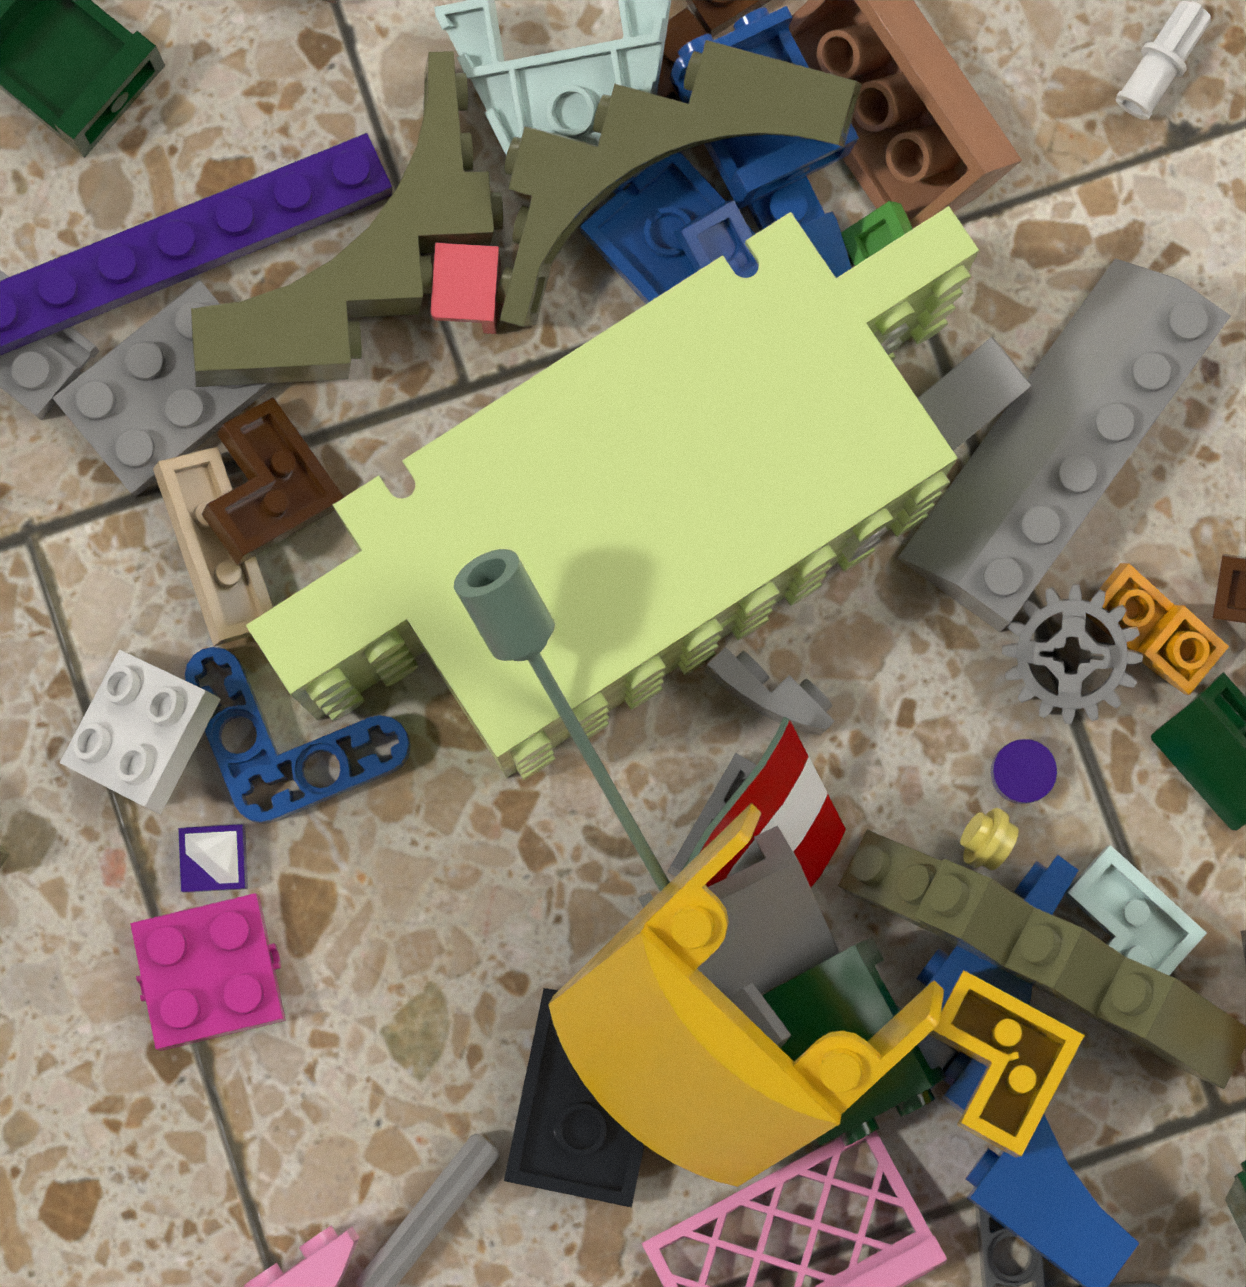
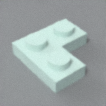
M1111 845L1106 846L1065 892V895L1111 936L1106 943L1125 957L1167 975L1174 971L1207 934L1206 931Z

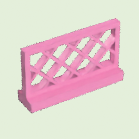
M877 1131L846 1147L841 1137L641 1243L663 1287H679L678 1284L685 1287H711L706 1285L717 1248L754 1259L745 1287H754L761 1262L798 1273L794 1287H802L805 1276L824 1281L814 1287H903L946 1264L947 1261L936 1237L932 1235ZM863 1141H866L878 1163L871 1189L834 1178L841 1153ZM831 1159L827 1176L810 1171ZM883 1174L896 1197L878 1192ZM800 1176L824 1184L814 1220L777 1209L785 1183ZM831 1187L868 1198L858 1234L821 1223ZM774 1190L770 1206L753 1202V1200ZM875 1200L902 1208L915 1232L892 1245L865 1237ZM740 1207H744L767 1215L756 1251L720 1240L727 1214ZM774 1217L811 1228L801 1265L764 1254ZM717 1220L712 1237L695 1232ZM818 1231L856 1242L848 1269L832 1276L808 1268ZM684 1237L709 1245L699 1281L695 1282L673 1275L660 1250ZM862 1245L881 1250L858 1263Z

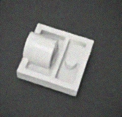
M119 649L60 763L161 815L221 699L198 686Z

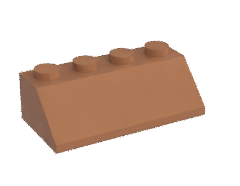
M808 0L792 15L793 19L789 25V30L809 68L851 79L862 84L851 121L859 139L850 154L843 158V160L876 209L888 201L901 203L914 229L948 206L953 213L981 196L1022 161L914 0Z

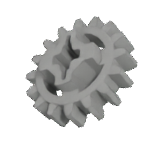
M1073 584L1069 593V599L1060 600L1055 589L1050 587L1046 589V606L1040 608L1029 599L1023 604L1027 615L1030 617L1027 623L1015 620L1009 623L1007 628L1019 636L1018 643L1004 645L1002 647V654L1017 658L1018 665L1009 669L1005 673V677L1007 680L1023 679L1026 686L1018 696L1021 703L1030 700L1035 695L1042 700L1039 716L1045 718L1055 706L1062 708L1064 723L1071 724L1075 716V709L1084 708L1088 717L1094 721L1098 719L1097 703L1105 700L1116 709L1121 705V700L1115 691L1119 684L1125 687H1135L1137 680L1130 673L1126 672L1125 669L1127 664L1142 662L1143 654L1127 649L1126 643L1135 639L1140 633L1138 627L1123 629L1120 627L1118 622L1127 611L1123 605L1117 606L1109 612L1103 608L1105 591L1099 589L1091 601L1082 599L1080 584ZM1063 612L1062 627L1049 639H1031L1034 631L1044 620L1054 614ZM1086 613L1100 620L1108 628L1115 644L1098 642L1085 628ZM1073 636L1079 638L1081 649L1090 650L1091 654H1103L1104 656H1091L1090 659H1082L1079 661L1078 670L1065 669V660L1063 658L1054 657V654L1042 653L1041 651H1053L1054 648H1063L1067 637ZM1030 664L1047 666L1059 680L1058 693L1051 691L1037 679ZM1113 668L1108 679L1100 687L1092 692L1081 695L1082 681L1095 669Z

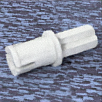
M1194 1L1180 2L1155 41L1145 43L1141 50L1142 61L1122 91H1119L1116 96V102L1126 112L1139 119L1148 120L1174 77L1183 76L1187 70L1184 63L1211 22V15L1203 9L1202 5Z

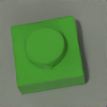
M888 201L842 231L841 235L856 266L913 228L901 203Z

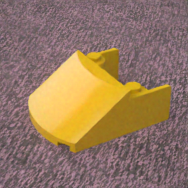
M752 803L552 997L548 1004L557 1035L573 1068L599 1104L624 1129L670 1162L702 1177L739 1187L838 1126L842 1113L936 1028L940 1022L944 989L934 980L869 1041L851 1032H830L819 1038L798 1059L793 1061L697 968L719 948L725 939L729 924L725 906L705 884L750 841L761 815V812Z

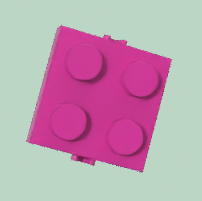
M257 893L130 923L140 975L136 976V980L141 987L142 995H140V999L142 1002L146 1001L156 1050L164 1051L286 1021L275 971L281 969L280 956L277 945L269 943L260 896Z

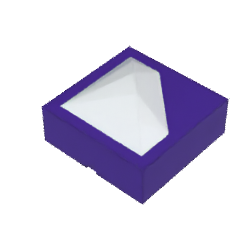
M245 825L178 828L182 893L248 889Z

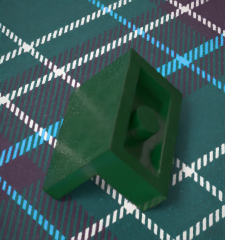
M1222 672L1207 684L1184 708L1152 733L1151 740L1231 830L1237 831L1246 824V696Z

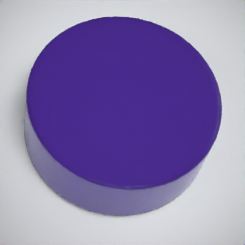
M1030 739L1015 740L1005 745L995 755L991 764V780L996 791L1004 799L1015 804H1030L1042 799L1052 790L1057 778L1056 761L1050 750L1043 744Z

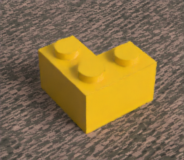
M963 970L941 1010L939 1024L929 1033L930 1036L987 1066L957 1126L1015 1158L1021 1157L1085 1035Z

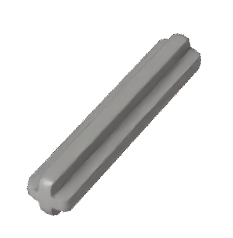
M477 1133L470 1136L357 1278L356 1284L358 1287H396L498 1159L500 1152L491 1142Z

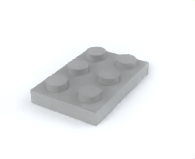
M201 280L197 281L53 397L58 406L135 498L157 481L153 468L158 461L190 454L219 431L222 424L235 418L277 384L196 387L191 308L220 304Z

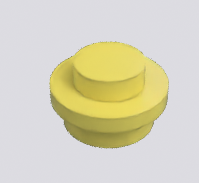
M994 808L986 815L979 812L970 820L963 831L960 841L961 845L965 847L963 854L965 863L973 868L984 866L992 871L997 869L1006 860L1017 841L1019 832L1018 827L1009 822L1008 813L1000 808Z

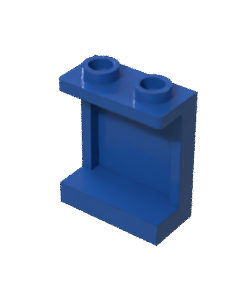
M766 7L756 9L735 22L733 25L734 31L716 40L713 39L711 34H706L684 45L678 51L680 57L676 59L669 77L680 100L689 104L692 91L684 89L687 66L694 51L703 53L706 40L809 68L790 33L789 25L793 17L788 7H782L770 14ZM851 124L844 147L802 137L777 135L734 137L705 143L704 145L738 209H741L847 157L859 137Z

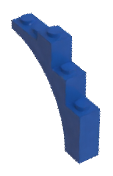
M1059 855L1055 857L1048 868L1036 861L1014 892L1033 907L1053 915L1079 870ZM958 946L955 947L950 955L939 948L916 978L926 987L935 980L944 989L942 1008L963 970L1030 1006L1033 985ZM959 1052L944 1073L946 1078L943 1081L949 1084L950 1087L942 1099L963 1114L987 1066ZM1045 1113L1021 1157L1015 1158L1003 1150L996 1154L990 1148H987L965 1178L974 1186L966 1197L969 1201L990 1215L995 1221L1082 1287H1108L1139 1245L1136 1239L1098 1205L1069 1166Z

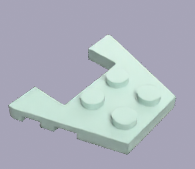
M467 0L436 6L434 9L436 18L442 30L447 31L459 55L457 60L464 73H466L467 78L471 79L487 110L484 113L503 151L507 155L512 139L515 136L522 137L524 126L538 128L598 145L601 133L594 132L593 130L595 114L603 94L612 95L614 83L657 95L671 0H618L623 30L622 39L504 61L495 0Z

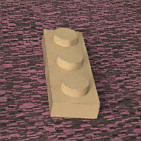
M218 447L158 461L153 471L213 646L252 636L246 625L273 608L256 556L237 566L202 516V512L209 502L233 490Z

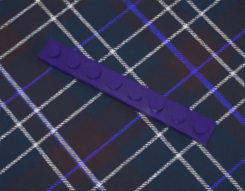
M368 133L1 280L0 355L391 197L393 195L392 185Z

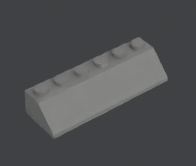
M1115 258L1029 376L1028 380L1032 386L1008 405L897 559L994 629L1001 632L1020 610L1231 315L1177 278Z

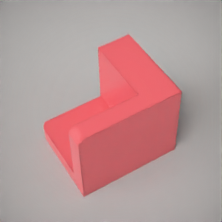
M435 243L431 316L434 320L482 323L483 333L496 334L498 316L496 294L501 272V258L498 246Z

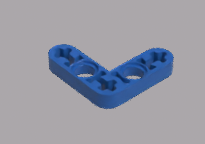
M210 647L194 654L187 663L185 681L200 687L199 679L207 675L205 665L210 661H215L221 668L231 667L232 675L224 679V686L231 700L235 701L242 694L244 695L245 705L223 709L210 719L204 731L235 807L241 815L253 822L267 824L286 818L392 774L403 767L409 758L411 744L408 733L401 723L392 717L382 715L366 718L279 754L245 669L236 656L226 649ZM210 686L200 687L217 696V693ZM246 718L252 721L256 727V742L251 749L244 753H231L222 744V730L232 719ZM381 728L386 736L397 734L399 743L390 748L392 759L382 762L376 754L361 758L357 761L364 768V772L352 777L350 759L339 746L340 742L351 738L352 749L356 751L372 743L370 732L375 729ZM323 751L336 756L340 765V773L335 783L324 788L310 785L304 774L305 763L309 757ZM292 763L293 779L305 794L303 798L293 802V791L286 789L271 797L273 808L269 811L264 812L263 808L258 804H247L246 796L254 792L253 780L262 777L263 781L268 785L282 782L287 777L281 772L280 768Z

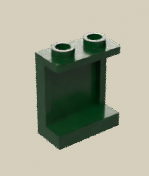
M0 0V89L85 158L165 67L156 45L139 31L132 34L92 0Z
M872 937L849 947L762 995L791 1034L790 1038L780 1049L793 1061L798 1059L819 1038L830 1032H851L869 1041L900 1012L875 967L876 964L884 961V958ZM916 1045L842 1113L838 1126L816 1138L819 1145H822L840 1136L846 1147L878 1130L880 1127L874 1117L895 1107L900 1117H904L935 1100L930 1088L946 1078L942 1068L938 1066L931 1069L919 1046Z

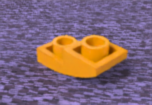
M1120 563L1099 588L1106 592L1103 604L1105 610L1109 612L1120 605L1127 609L1123 618L1118 622L1122 629L1138 627L1140 635L1126 643L1127 649L1142 653V663L1185 695H1190L1229 648L1223 640L1184 605H1174L1129 563ZM1086 613V616L1113 639L1108 628L1100 620Z

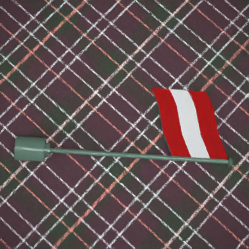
M498 549L476 557L465 565L456 576L454 581L456 594L493 657L502 661H529L659 891H661L670 881L540 654L554 631V619L514 551ZM783 717L776 735L757 766L706 828L682 868L683 870L752 803L761 812V815L750 841L705 884L707 887L764 860L754 837L777 825L797 857L810 888L820 878L842 840L846 828L791 720Z

